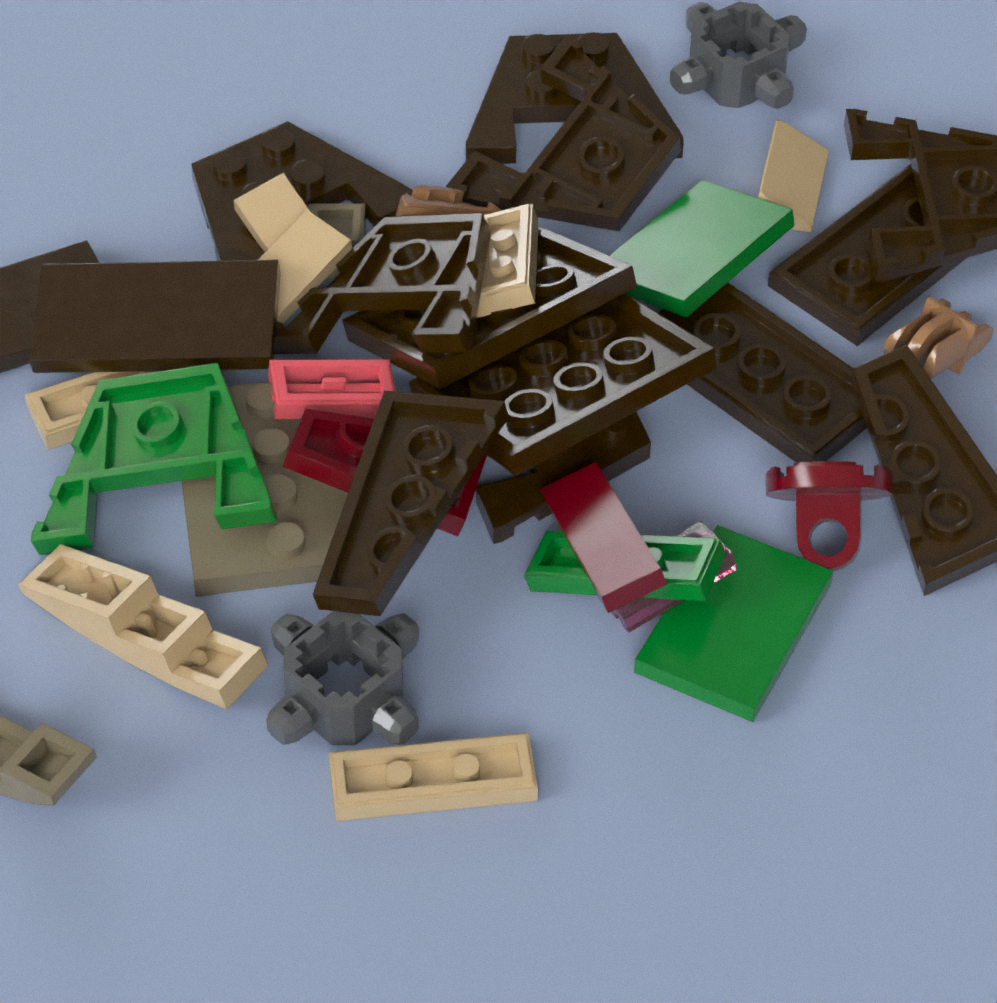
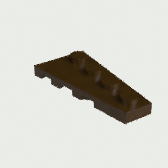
M907 344L853 368L852 383L879 464L886 466L892 471L893 494L890 497L923 595L926 596L996 563L997 475Z
M384 390L313 591V597L319 610L371 616L382 615L509 418L505 401Z

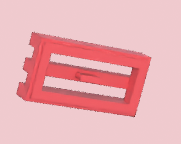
M390 359L269 361L267 375L268 382L271 383V401H274V419H301L305 408L374 419L384 390L396 391ZM286 383H321V384H286Z

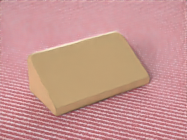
M776 120L758 198L791 208L795 225L791 230L812 233L829 150L781 120Z

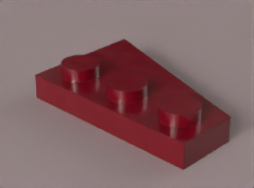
M305 408L282 467L348 493L374 419ZM486 454L437 529L457 537L459 536L487 457Z

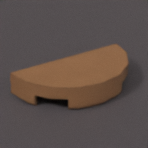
M420 185L413 189L412 196L407 193L401 196L396 217L476 213L487 215L502 210L488 202L487 207H478L463 202L464 191L458 189Z

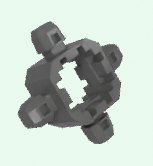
M699 2L687 9L685 22L687 29L691 32L690 55L688 58L675 64L670 70L671 86L679 94L687 95L704 90L720 106L741 108L760 99L766 105L779 109L792 101L794 88L792 82L786 76L788 52L802 45L806 40L807 33L805 23L798 16L789 15L774 20L758 4L736 2L720 10H716L707 3ZM731 49L735 54L744 51L747 55L751 54V60L747 61L743 56L734 59L730 54L727 55V50Z
M331 612L315 626L301 616L285 614L273 624L271 636L274 647L284 656L283 670L286 696L270 710L266 723L270 735L282 745L295 743L313 732V730L331 745H356L372 731L388 742L404 744L416 734L419 729L418 716L415 709L403 698L402 660L416 647L419 640V627L405 613L389 616L375 626L360 614ZM331 660L337 666H340L343 662L348 661L352 666H355L362 660L364 672L371 677L361 685V695L357 697L349 690L343 696H340L336 691L325 696L324 685L317 681V679L328 671L327 662Z

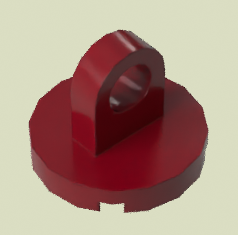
M850 461L794 463V466L786 467V476L776 466L771 467L765 474L767 497L785 501H796V539L799 551L807 561L832 571L845 568L854 561L860 552L862 542V501L881 499L893 494L892 471L886 466L879 464L874 466V476L864 475L863 465H856V462ZM824 522H837L846 529V545L836 555H820L812 547V533L817 526Z

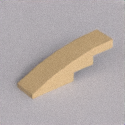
M62 544L18 584L23 595L73 630L117 657L182 691L226 710L268 667L261 647L214 631L205 611L158 595L150 575Z

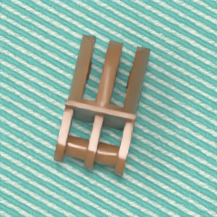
M929 296L926 299L921 316L890 334L884 343V354L907 344L930 379L946 369H950L960 375L965 361L981 352L988 344L993 334V328L986 323L978 326L971 321V314L965 311L957 313L950 309L951 303L943 298L937 301Z

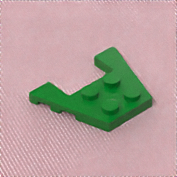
M218 363L100 380L71 443L75 453L65 475L57 476L49 493L52 505L44 522H36L31 533V543L39 555L51 554L60 544L76 550L94 548L98 493L216 476L214 516L221 530L277 522V512Z

